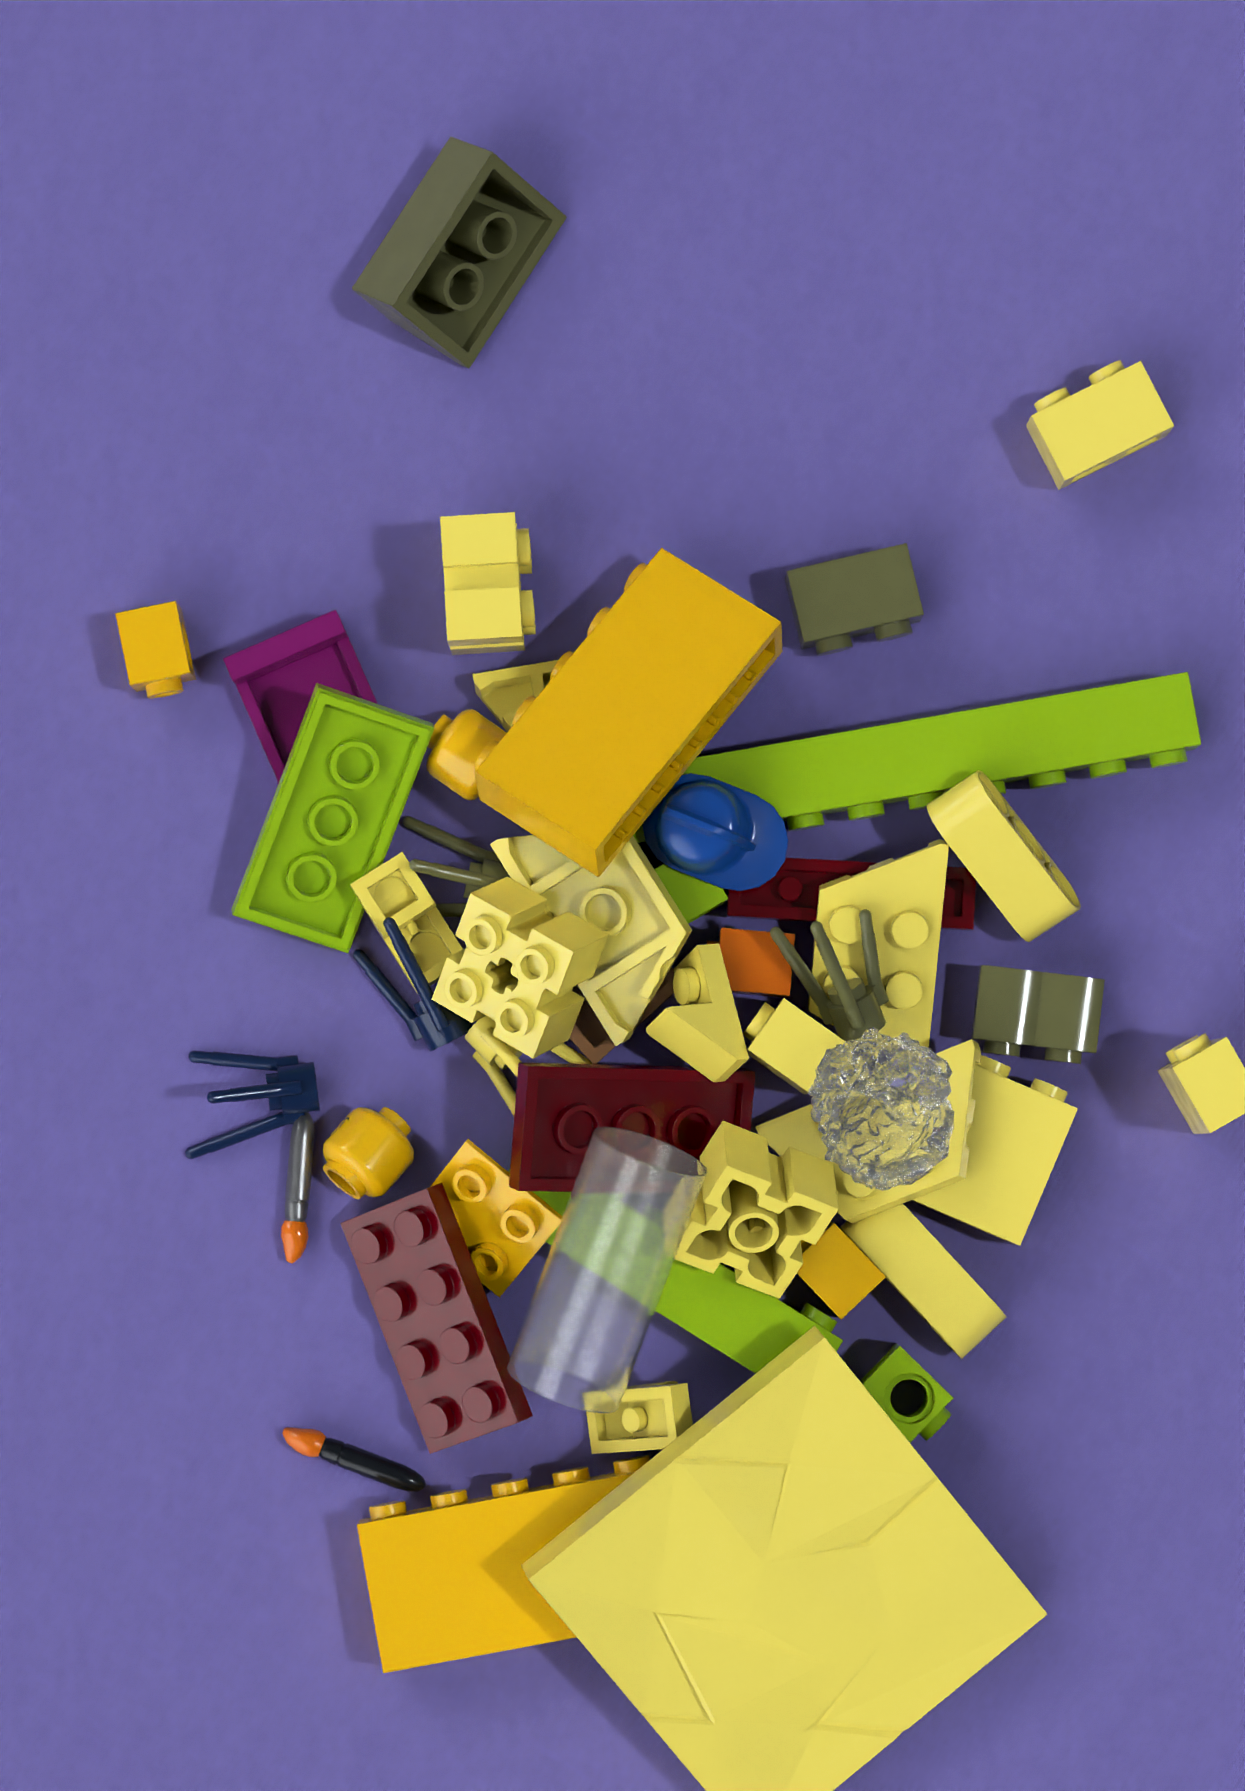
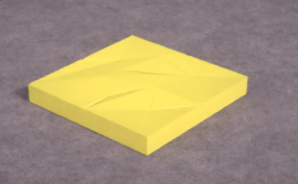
M815 1326L521 1565L532 1585L644 1716L705 1791L835 1790L891 1744L903 1731L914 1725L1047 1615L1046 1611Z

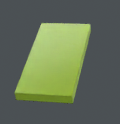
M316 683L233 903L232 915L349 953L365 911L350 884L383 864L433 734V723Z

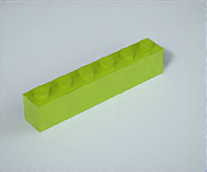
M532 1191L564 1217V1220L546 1240V1243L755 1374L813 1326L821 1332L836 1352L843 1342L840 1337L832 1333L838 1322L807 1302L801 1312L779 1300V1298L736 1283L735 1271L728 1268L726 1264L720 1263L714 1274L670 1258L666 1214L651 1204H648L642 1214L622 1201L627 1192Z

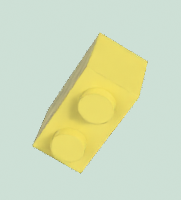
M1118 360L1091 374L1088 377L1092 384L1091 386L1073 395H1070L1065 387L1034 403L1037 413L1031 415L1026 427L1058 490L1166 437L1173 429L1174 424L1141 361L1125 368L1122 361Z
M785 998L779 1002L776 1008L765 1002L743 1032V1035L752 1041L747 1048L748 1055L804 1095L810 1093L846 1042Z
M1206 1033L1200 1036L1195 1035L1165 1052L1171 1063L1157 1071L1193 1134H1210L1245 1114V1067L1227 1037L1210 1040Z

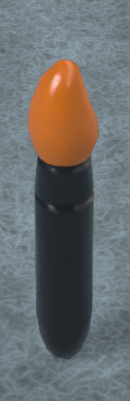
M286 1427L283 1430L282 1434L286 1443L304 1456H320L334 1465L337 1464L339 1467L396 1489L418 1492L426 1487L424 1478L415 1470L349 1443L345 1444L343 1441L330 1437L327 1438L321 1431Z

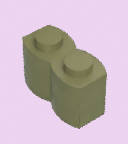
M980 965L971 1039L984 1040L983 1053L1020 1057L1021 1045L1045 1048L1044 1060L1081 1064L1082 1052H1097L1105 979Z

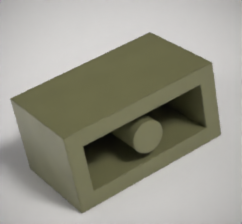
M907 543L789 570L785 575L786 588L801 650L816 647L817 656L848 650L853 647L851 638L875 633L877 642L910 635L913 633L911 624L920 622L924 615Z

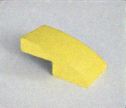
M401 852L351 883L350 886L415 989L383 925V921L386 918L391 917L396 921L430 986L438 982L446 958L463 950V948L440 914L435 901L417 873L410 869V862L404 853Z

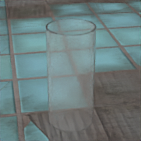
M597 1127L594 1130L507 1365L508 1373L518 1383L540 1396L575 1409L594 1413H612L619 1409L708 1171L703 1163L675 1146L641 1133L616 1127Z

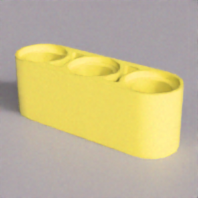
M977 770L927 804L928 814L940 835L1014 930L1026 942H1031L1080 910V901L1069 881L996 786L982 771Z
M904 1204L855 1223L846 1221L840 1226V1229L886 1276L890 1284L959 1358L963 1359L1007 1318L997 1304Z

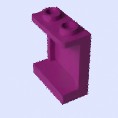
M336 609L223 658L278 781L277 784H279L316 683L378 704Z

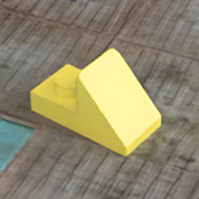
M719 943L697 945L673 969V991L680 1006H671L664 1009L646 1027V1033L712 1082H724L749 1059L720 945Z
M665 1381L584 1392L592 1454L663 1450L693 1425L688 1383Z

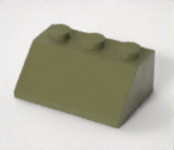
M450 136L355 282L352 290L390 321L461 366L469 369L567 216L495 153Z

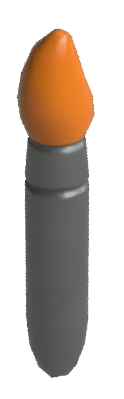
M305 1112V1115L300 1116L294 1122L290 1137L285 1194L286 1220H284L281 1226V1238L288 1263H294L301 1258L309 1237L305 1219L307 1218L315 1129L313 1119L308 1112Z

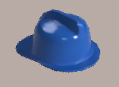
M692 773L682 775L642 824L645 841L657 859L677 871L717 887L736 891L757 888L772 879L785 861L789 842L785 823L771 804L757 795L715 778Z

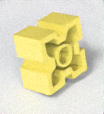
M515 512L441 516L447 641L452 655L525 651L524 635L536 634L533 590H521L520 574H532L529 528H517Z
M505 877L470 893L455 934L456 937L465 941L466 948L446 958L432 1000L471 1023L485 1016L490 1017L496 1023L493 1036L534 1059L569 1040L585 999L573 992V987L594 976L609 934L569 911L555 918L549 917L543 913L548 899L513 879Z
M722 1121L700 1155L701 1178L697 1179L688 1175L665 1211L669 1257L714 1274L720 1263L734 1267L736 1283L780 1299L803 1264L801 1240L816 1245L839 1210L833 1163L790 1146L784 1154L776 1156L768 1151L767 1137Z

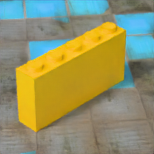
M661 547L648 564L640 563L631 572L625 583L624 593L611 608H602L595 615L589 625L587 637L575 652L567 651L559 658L551 672L550 682L537 697L529 696L524 700L515 713L512 722L513 726L499 742H490L483 749L476 761L474 771L479 800L589 872L600 877L783 652L781 621Z
M649 1455L614 1461V1473L590 1477L588 1466L552 1473L553 1484L529 1488L527 1478L502 1481L491 1484L492 1495L468 1499L466 1489L430 1495V1507L407 1511L405 1500L370 1506V1518L360 1519L357 1523L383 1673L576 1638L574 1633L528 1580L521 1565L650 1460Z

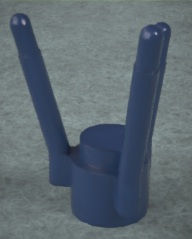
M391 917L386 918L383 921V925L421 998V1001L413 1005L418 1016L362 949H356L353 952L356 962L405 1021L414 1041L423 1038L429 1051H433L467 1034L468 1030L472 1027L471 1023L432 1000L434 993L405 937L402 935L396 921Z
M191 1051L188 1055L189 1060L193 1063L278 1071V1073L266 1074L267 1084L211 1091L207 1095V1100L214 1104L268 1098L270 1111L280 1109L283 1111L189 1147L185 1151L188 1159L213 1153L279 1127L294 1124L300 1116L305 1115V1112L320 1111L314 1062L298 1064L297 1055L276 1058L205 1051Z

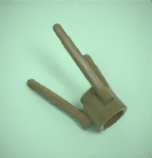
M411 816L403 819V825L406 828L482 863L470 862L469 870L435 862L431 863L413 859L409 863L412 871L465 884L463 898H469L471 892L502 878H510L495 852L480 848ZM467 903L436 904V907L442 917H462Z
M864 909L859 913L868 982L866 986L862 978L846 979L823 925L815 921L810 926L816 946L834 985L828 990L829 998L779 927H773L770 930V936L818 1006L825 1025L834 1024L838 1036L846 1042L868 1037L885 1026L886 1020L880 1006L887 1003L889 999L881 981L875 933L869 910Z

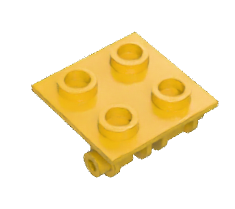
M467 1139L431 1186L439 1183L443 1184L480 1281L500 1298L564 1220V1217L532 1191H517L510 1188V1173L472 1141Z

